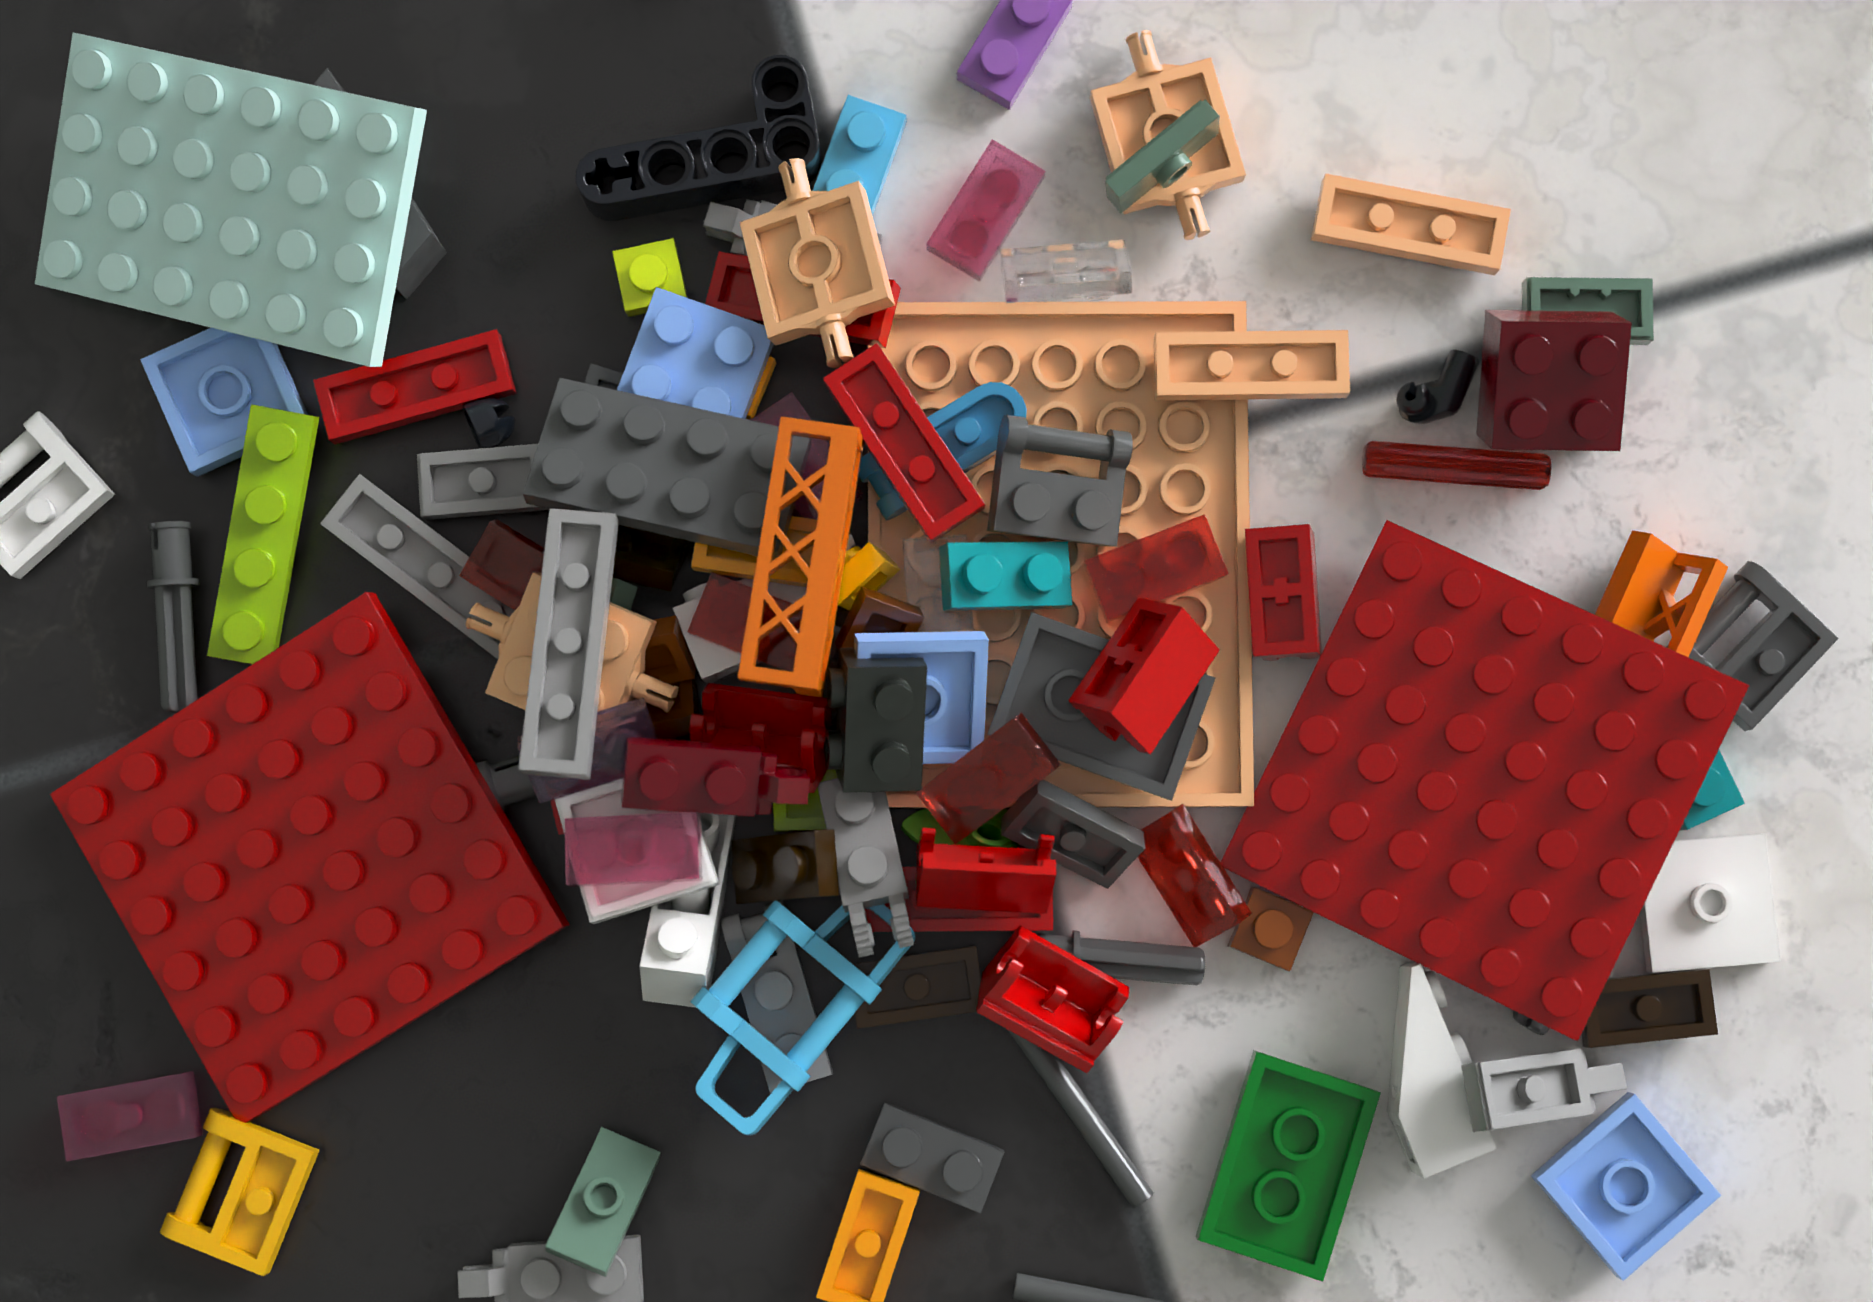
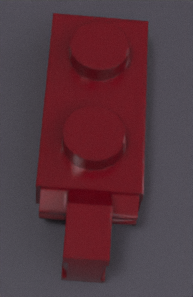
M630 737L626 740L621 806L628 809L755 817V814H771L772 802L776 804H808L810 777L805 768L776 766V754L761 752L759 746Z

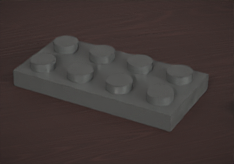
M559 378L523 496L526 504L547 509L614 513L619 520L618 525L758 556L779 426ZM793 436L789 462L802 478L812 442L811 438ZM788 473L784 495L797 486ZM796 501L781 511L779 528L785 536L788 532ZM778 538L776 539L773 560L780 556L783 550V545Z

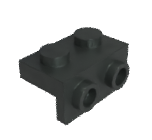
M839 648L838 668H828L827 703L829 708H837L836 730H826L824 754L826 769L836 771L843 792L922 791L927 665L923 658L857 659L853 648Z

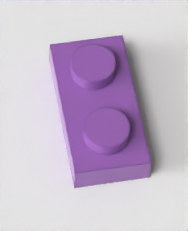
M1000 0L957 70V80L1010 110L1071 10L1073 0Z

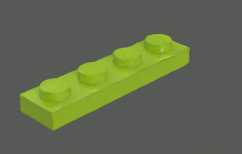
M251 404L207 656L254 664L279 648L319 417Z

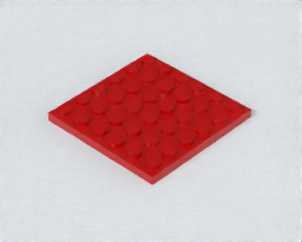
M1386 520L1254 792V806L1246 808L1219 866L1578 1042L1750 685Z
M363 593L50 793L235 1119L244 1123L251 1122L570 925L376 593Z

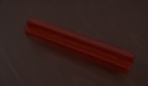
M1371 441L1365 445L1362 454L1363 474L1367 477L1541 490L1549 485L1552 469L1551 458L1546 454Z

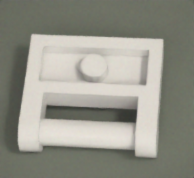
M39 411L23 423L26 430L0 453V488L42 450H45L51 456L0 502V564L10 576L18 579L25 576L115 495L67 442L60 430Z

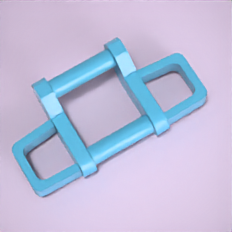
M774 900L763 914L767 918L765 923L708 990L703 986L690 1001L729 1034L696 1084L697 1095L738 1131L745 1135H755L794 1089L799 1092L811 1077L807 1070L863 1002L866 1001L868 1004L873 1002L882 991L879 985L911 946L899 948V944L896 941L867 977L826 942L850 919L849 912L845 913L843 904L814 932L782 904ZM884 904L865 908L873 911L891 926L890 919L892 918V913ZM911 928L913 941H915L916 935L913 929ZM788 936L845 985L786 1055L732 1010L729 1005ZM740 1045H743L783 1079L758 1110L748 1118L740 1115L719 1097L715 1091V1084Z

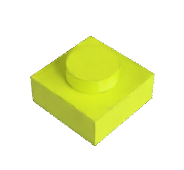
M674 238L612 251L624 309L628 317L647 312L656 287L688 298Z

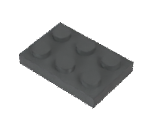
M1031 612L987 735L1172 801L1215 677L1206 674L1202 676L1151 755L1139 752L1125 740L1122 734H1120L1116 742L1106 737L1079 709H1075L1068 701L1109 640Z

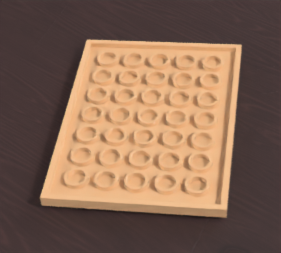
M1246 301L897 302L887 346L881 349L927 417L978 386L989 382H1000L1013 387L1023 397L1027 408L1026 419L1028 424L1106 435L1110 429L1126 431L1132 435L1133 447L1125 474L1117 547L1068 542L1073 605L1063 609L943 611L939 546L946 543L1066 542L987 531L996 455L965 473L984 501L985 509L931 544L908 510L893 519L885 520L876 505L880 498L868 481V542L885 551L901 569L877 592L919 607L925 618L918 632L984 631L989 639L983 763L923 764L922 791H886L889 808H1010L1037 776L1097 808L1254 806L1252 634L1245 529H1250L1248 399L1155 401L1154 336L1156 332L1247 331ZM1024 450L1021 456L1020 468L1099 479L1101 460ZM1140 597L1183 607L1219 648L1220 651L1204 673L1215 677V681L1172 801L987 735L1031 612L1110 640L1133 604Z

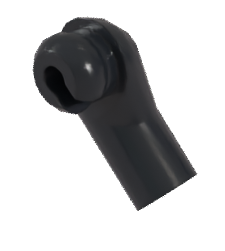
M1451 350L1438 380L1416 386L1414 382H1410L1401 387L1396 398L1400 415L1411 423L1426 424L1456 414L1461 408L1480 361L1467 352Z

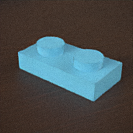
M847 95L813 191H830L859 181L866 190L873 216L907 123L906 114Z

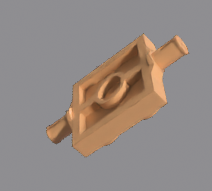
M1144 30L1141 31L1140 38L1136 32L1125 39L1136 72L1132 73L1122 82L1091 90L1090 101L1111 173L1200 100L1204 101L1206 99L1220 116L1219 134L1189 158L1192 161V166L1167 188H1163L1158 183L1123 212V214H1128L1157 205L1176 206L1184 232V239L1192 240L1195 238L1196 233L1199 238L1210 232L1200 198L1212 190L1243 182L1246 172L1211 57L1185 65H1160L1152 41L1151 31Z
M799 158L789 159L791 167L786 161L782 162L778 167L787 199L767 213L740 222L741 231L767 338L777 346L809 334H821L827 366L838 368L842 366L841 360L847 363L854 358L845 327L859 317L895 306L864 187L859 181L830 191H811L805 169V161Z
M532 572L521 603L510 617L482 606V604L477 602L469 612V614L477 617H467L466 628L473 629L500 641L499 658L485 693L526 710L542 576L540 572ZM611 602L609 604L594 740L601 743L610 741L622 710L633 698L644 701L668 713L674 704V701L668 698H674L678 693L677 686H672L644 674L645 651L657 621Z

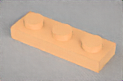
M1325 173L1321 182L1311 240L1495 276L1501 268L1511 209Z
M1348 330L1156 332L1154 336L1155 401L1346 398L1350 394Z

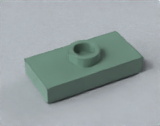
M1206 99L1197 102L1106 177L1107 198L1120 214L1158 183L1163 188H1167L1180 179L1192 166V161L1189 158L1219 134L1220 116Z
M1526 277L1522 282V310L1614 312L1632 323L1630 345H1648L1654 340L1653 278Z
M601 1127L545 1246L546 1252L606 1277L661 1158V1152Z

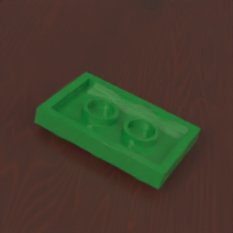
M1253 1050L1195 1236L1197 1240L1323 1282L1381 1092Z

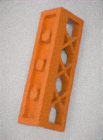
M780 417L737 677L739 680L793 688L797 694L823 698L864 445L859 427ZM793 436L830 441L827 464L803 480L789 462ZM788 473L797 486L784 495ZM824 480L821 502H819L811 489ZM805 495L818 513L817 526L813 532L795 545H792L779 528L781 511ZM778 538L787 551L773 560L776 539ZM813 545L809 568L800 554ZM794 560L808 578L806 594L782 611L768 593L770 576ZM767 602L776 616L763 625ZM803 610L800 631L798 633L789 620ZM783 625L797 643L793 672L756 667L760 641Z
M1632 530L1595 615L1651 641H1654L1655 638L1670 630L1672 638L1667 648L1689 657L1728 566L1715 558L1678 553L1653 534ZM1684 572L1699 574L1692 593L1676 603L1674 594Z

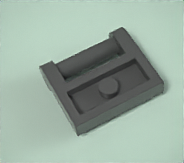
M1004 415L998 433L987 531L1117 547L1125 474L1133 447L1131 433L1110 429L1106 435L1031 425L1028 424L1025 417ZM1024 450L1101 460L1099 479L1020 468L1021 456Z
M1747 561L1734 575L1736 583L1708 612L1689 655V658L1750 685L1733 719L1743 731L1753 730L1839 639L1767 570L1752 561ZM1755 600L1761 601L1770 611L1728 656L1714 668L1702 655Z

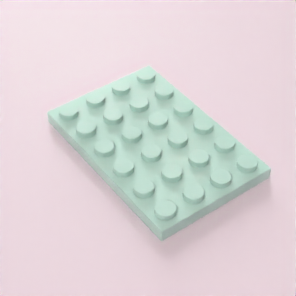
M73 32L35 284L368 367H382L427 110Z

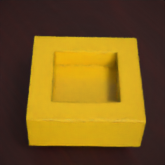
M870 542L862 549L859 546L850 548L846 551L838 606L850 611L861 586L878 591L901 569L885 551Z

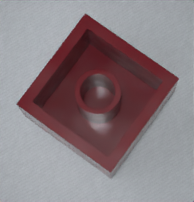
M1485 310L1476 435L1491 449L1620 451L1632 323L1614 312Z

